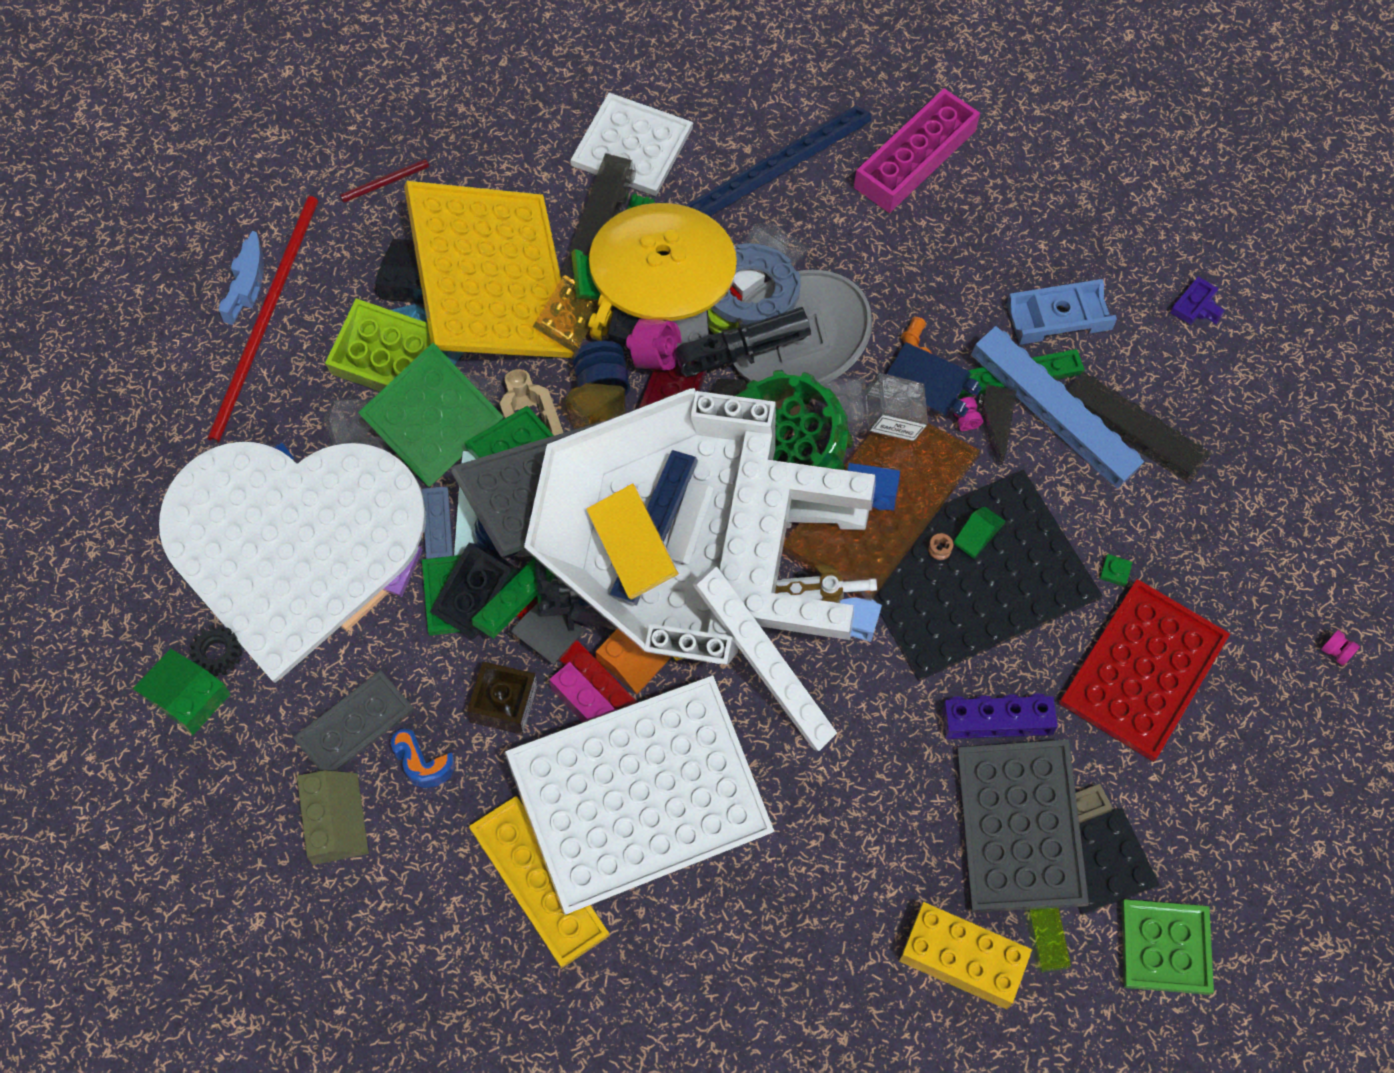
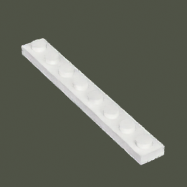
M711 566L692 585L727 633L732 636L735 644L814 750L820 751L837 732L718 567Z

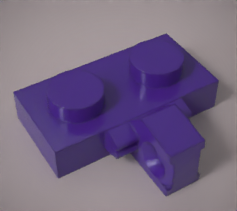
M1197 277L1172 307L1171 314L1190 325L1198 317L1201 319L1207 318L1214 324H1217L1222 318L1224 309L1215 305L1216 302L1212 299L1217 294L1219 288Z

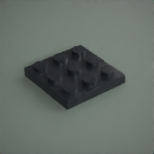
M1123 808L1079 824L1089 901L1088 906L1078 907L1082 916L1149 891L1160 885Z

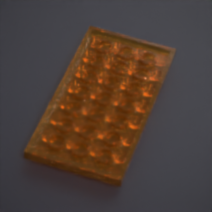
M894 405L885 416L926 425L914 441L872 431L845 465V471L848 470L849 463L901 471L894 511L879 510L872 507V510H869L865 530L840 529L838 523H799L784 542L782 550L814 569L815 565H827L837 570L838 574L842 576L843 582L876 579L877 590L855 591L869 600L873 599L980 455L979 449Z

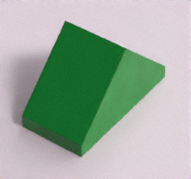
M984 506L973 512L953 544L975 559L1005 524V520Z

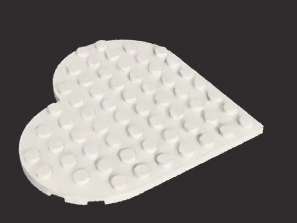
M235 442L224 444L202 453L179 472L165 494L160 511L159 529L162 546L174 568L224 626L231 629L232 633H235L239 643L275 683L406 569L416 555L422 534L425 532L426 511L424 496L414 475L404 463L383 449L357 443L333 445L314 452L296 464L289 456L273 447L254 442Z

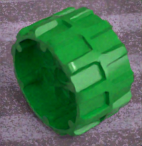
M783 370L773 371V376L761 381L752 380L746 384L747 388L753 385L758 386L766 401L776 402L786 398L782 403L781 409L776 407L775 453L773 461H777L782 455H788V463L796 464V462L800 461L804 465L845 470L843 459L846 449L853 446V438L848 428V416L831 389L822 386L809 373L803 372L800 377L787 375ZM811 399L823 403L827 406L823 409L825 417L821 418L816 413H809L805 404H809ZM793 407H801L798 414L790 415V410ZM811 423H819V427L816 431H808V427ZM832 427L829 443L821 455L820 449L815 443L826 436L827 428ZM793 430L795 432L790 440L783 439L787 431ZM813 447L811 455L802 457L803 449Z

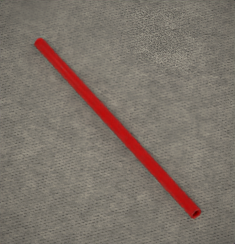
M308 196L209 432L207 437L209 441L213 438L220 443L317 207L318 199L313 196Z

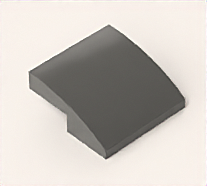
M537 603L511 632L551 663L555 664L581 638L585 629L574 621V631H569L566 614L539 616Z

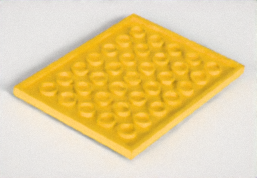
M406 181L404 189L431 344L434 343L441 351L572 358L576 351L544 196L541 194Z

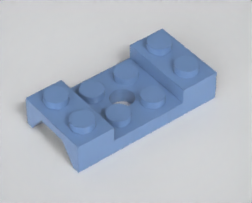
M1103 279L1011 293L1006 303L1019 345L1043 341L1044 336L1077 330L1088 329L1089 333L1113 330L1117 320L1116 315L1109 314L1104 300ZM1063 306L1068 309V312H1060L1056 307Z

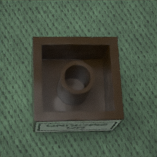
M482 661L467 709L470 723L523 735L537 688L536 674Z

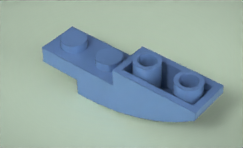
M252 231L248 239L244 240L240 254L232 262L231 270L235 279L231 282L230 291L226 298L222 299L219 305V312L224 323L233 325L242 307L253 308L258 297L263 279L264 259L261 243L255 231Z

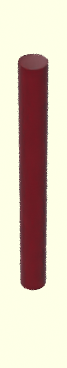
M426 159L344 192L340 194V198L343 203L427 169L429 164Z

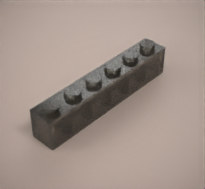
M605 153L561 272L563 285L575 288L571 252L577 249L582 251L583 255L589 257L592 242L598 231L611 218L622 212L620 208L622 204H626L629 195L628 186L633 184L636 176V170H633L631 159Z
M1082 372L1068 390L1073 397L1083 402L1087 410L1100 417L1103 424L1110 431L1116 432L1124 443L1189 485L1211 455L1202 445L1186 438L1183 433L1172 429L1163 423L1160 418L1147 413L1138 404L1125 399L1116 390L1100 383L1094 376Z

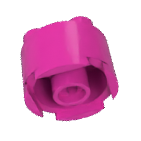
M639 319L632 334L628 335L626 340L627 348L631 350L635 368L671 370L678 363L675 356L677 343H681V332L678 325L674 321Z

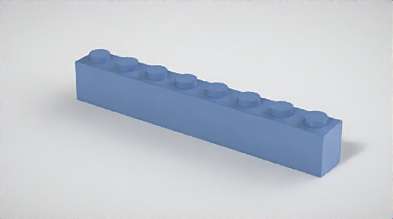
M995 326L975 344L971 355L1117 489L1137 472L1144 463L1136 450L1129 448L1116 432L1110 431L1103 424L1100 417L1087 410L1083 402L1073 397L1060 381L1052 378L1044 366L1037 364L1024 348L1017 346L1011 340L1008 333L1001 331Z

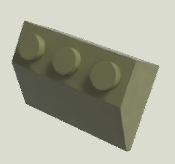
M324 770L297 776L306 853L311 864L316 865L369 854L358 774Z

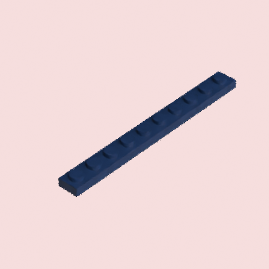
M855 105L685 206L696 209L708 216H713L719 210L752 193L758 187L789 171L797 164L806 161L819 151L825 150L828 146L843 139L853 131L862 128L863 125L872 121L871 113Z

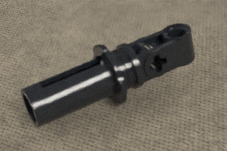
M803 307L747 325L743 324L741 318H737L736 328L730 330L723 329L719 333L683 343L676 348L675 356L681 372L685 376H694L700 372L718 368L730 362L736 363L738 359L745 357L750 364L755 363L753 354L756 355L758 352L810 336L811 329Z

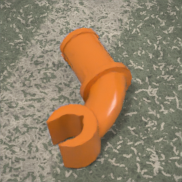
M913 317L907 330L902 333L901 340L904 344L907 342L931 353L928 348L918 346L920 342L919 337L926 326V322L920 317Z

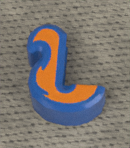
M404 728L399 729L393 734L391 746L394 755L398 760L403 758L404 772L407 779L414 786L421 788L435 787L446 782L452 776L455 770V760L452 753L426 763L413 730Z

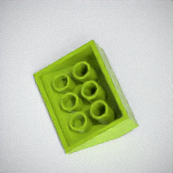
M356 298L325 365L334 376L381 392L431 345L428 323Z

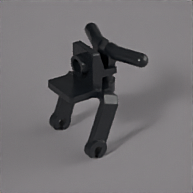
M538 560L535 561L539 616L567 614L569 631H574V621L605 626L611 630L618 629L598 611L580 608L579 595L565 583L558 584V581L548 582L546 567Z

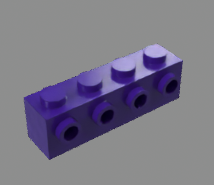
M1040 693L1032 694L1029 697H1018L1017 695L1010 694L1002 698H991V696L983 695L975 699H964V697L956 696L945 700L942 707L945 739L1053 735L1058 728L1054 697L1045 696Z

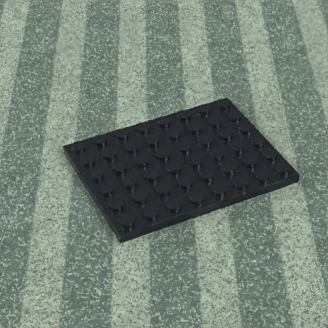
M1024 470L844 547V551L861 580L876 579L877 590H868L867 592L872 600L882 605L880 615L918 681L1100 600L1103 596ZM984 506L1005 520V524L975 559L955 544H953L950 556L944 560L935 559L929 553V543L934 535L946 534L951 537L954 543L973 512ZM940 543L936 549L941 551L945 544Z

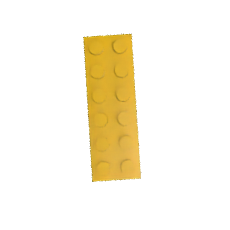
M517 796L469 826L470 831L561 969L610 936L591 905L566 915L563 914L526 810Z

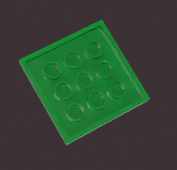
M434 343L427 347L358 412L428 487L436 483L462 458L463 451H468L465 447V441L504 419L503 415Z

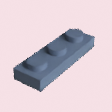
M448 486L422 489L426 511V559L453 556Z

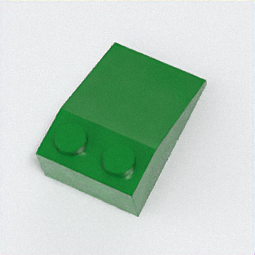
M171 648L133 688L134 691L191 735H194L231 695L224 683L201 666Z

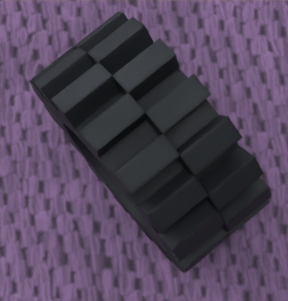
M210 625V631L207 632L202 628L200 630L202 635L195 634L193 636L195 642L191 641L189 645L192 649L189 650L192 661L207 670L214 677H218V673H222V675L228 674L226 671L228 669L233 671L235 669L234 664H239V656H242L241 644L237 640L238 638L235 633H232L228 627L224 629L223 625H218L217 629H215L214 625ZM214 643L224 644L226 652L222 657L212 660L206 656V651L210 645Z

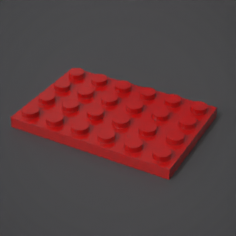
M1136 579L1059 704L1155 762L1230 636V633Z

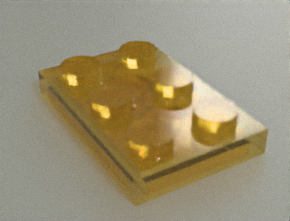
M564 275L533 327L575 353L590 329L588 323L593 313L597 314L599 310V300L576 298L574 280Z

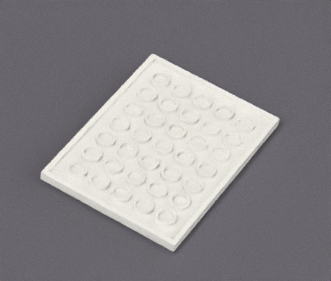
M714 676L505 751V756L564 915L774 832Z

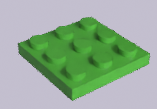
M1124 899L1121 902L1124 988L1204 995L1213 994L1210 907Z

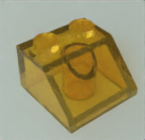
M585 383L579 388L572 389L566 396L568 422L575 429L626 414L625 389L622 386Z

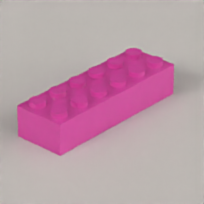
M944 88L856 170L854 188L888 213H891L976 131L980 112Z

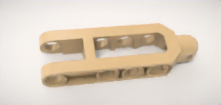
M516 369L508 372L505 376L507 393L500 401L501 414L504 419L512 415L515 410L522 409L527 405L529 407L538 404L545 426L554 436L562 434L563 430L549 390L540 385L532 384L530 375L525 370Z

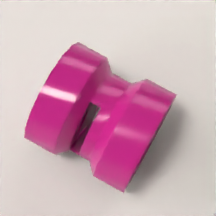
M972 397L960 399L966 403L965 407L969 408L965 417L953 413L954 416L958 417L957 424L959 429L967 431L981 426L983 418L976 410L977 403Z
M1337 630L1321 650L1327 655L1332 654L1336 657V662L1344 666L1360 646L1354 641H1348L1345 638V634Z

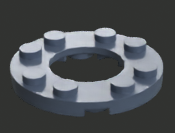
M750 243L736 245V272L744 269H757L767 273L773 279L775 291L770 298L762 299L759 303L753 304L752 301L745 303L738 300L737 297L730 293L729 289L726 295L711 309L729 322L736 324V319L741 318L743 324L746 325L793 310L799 299L801 279L799 272L792 266L791 260L782 252L769 246Z

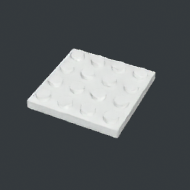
M608 93L572 156L571 166L657 196L693 129V122Z

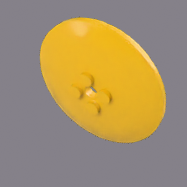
M671 203L640 205L617 214L598 231L592 242L589 255L590 273L593 282L608 302L635 317L663 321H675L693 317L717 304L726 295L733 283L737 262L736 251L731 238L720 224L696 209ZM667 251L669 254L662 256L658 252Z

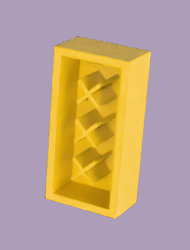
M923 902L899 962L1004 1009H1008L1014 1002L1032 949Z

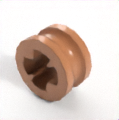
M943 533L934 535L928 547L930 555L938 560L948 558L953 549V540ZM943 543L945 547L941 551L936 549L937 545Z

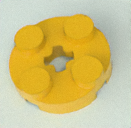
M601 294L598 301L599 310L597 314L593 313L588 323V327L591 328L589 335L597 341H603L602 336L607 335L614 312L613 305Z

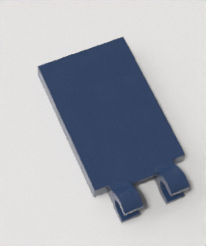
M907 342L886 374L921 383L922 385L909 400L943 416H946L948 411H951L961 417H965L969 408L965 407V402L957 399L959 394L964 390L977 396L982 389L978 385L979 382L977 380L969 378L971 374L968 370Z

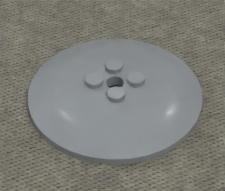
M823 270L798 271L801 279L800 295L793 309L803 307L809 321L811 335L802 340H795L758 352L756 355L753 354L755 362L753 364H750L746 357L738 359L736 363H733L734 367L749 382L752 380L761 381L773 376V371L783 370L787 375L800 377L803 372L813 375L821 385L836 379L858 360L870 339L872 313L868 300L862 290L851 280L833 272ZM773 279L751 292L743 302L750 303L752 301L754 304L759 303L762 299L770 298L775 291Z

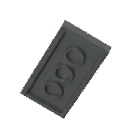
M380 670L295 735L293 739L320 771H338L415 710Z

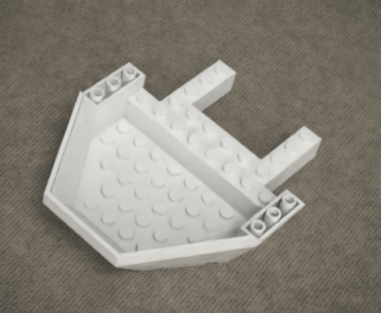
M688 389L547 444L524 547L528 553L644 652L728 665L738 653V646L692 585L711 566L718 567L761 627L850 640L854 619V605L776 594L775 589L791 500L872 510L876 486L875 475L773 461L775 453L776 402ZM675 450L695 456L698 459V463L690 482L709 485L714 490L689 564L673 561L679 574L643 593L637 606L613 598L610 592L618 574L586 508L632 483L636 486L647 508L671 451ZM680 503L679 508H678V510H677V512H676V515H675V517H674V519H673V522H672V524H671V526H670V529H669V531H668V534H667V536H666V538H665L664 544H665V547H666V548H667V545H668V542H669V539H670V536H671V533H672V530H673V527H674V524H675V521H676V518H677V515H678V512H679L681 503Z

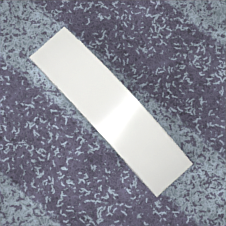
M792 499L787 528H791L792 522L838 523L840 529L865 530L869 510Z

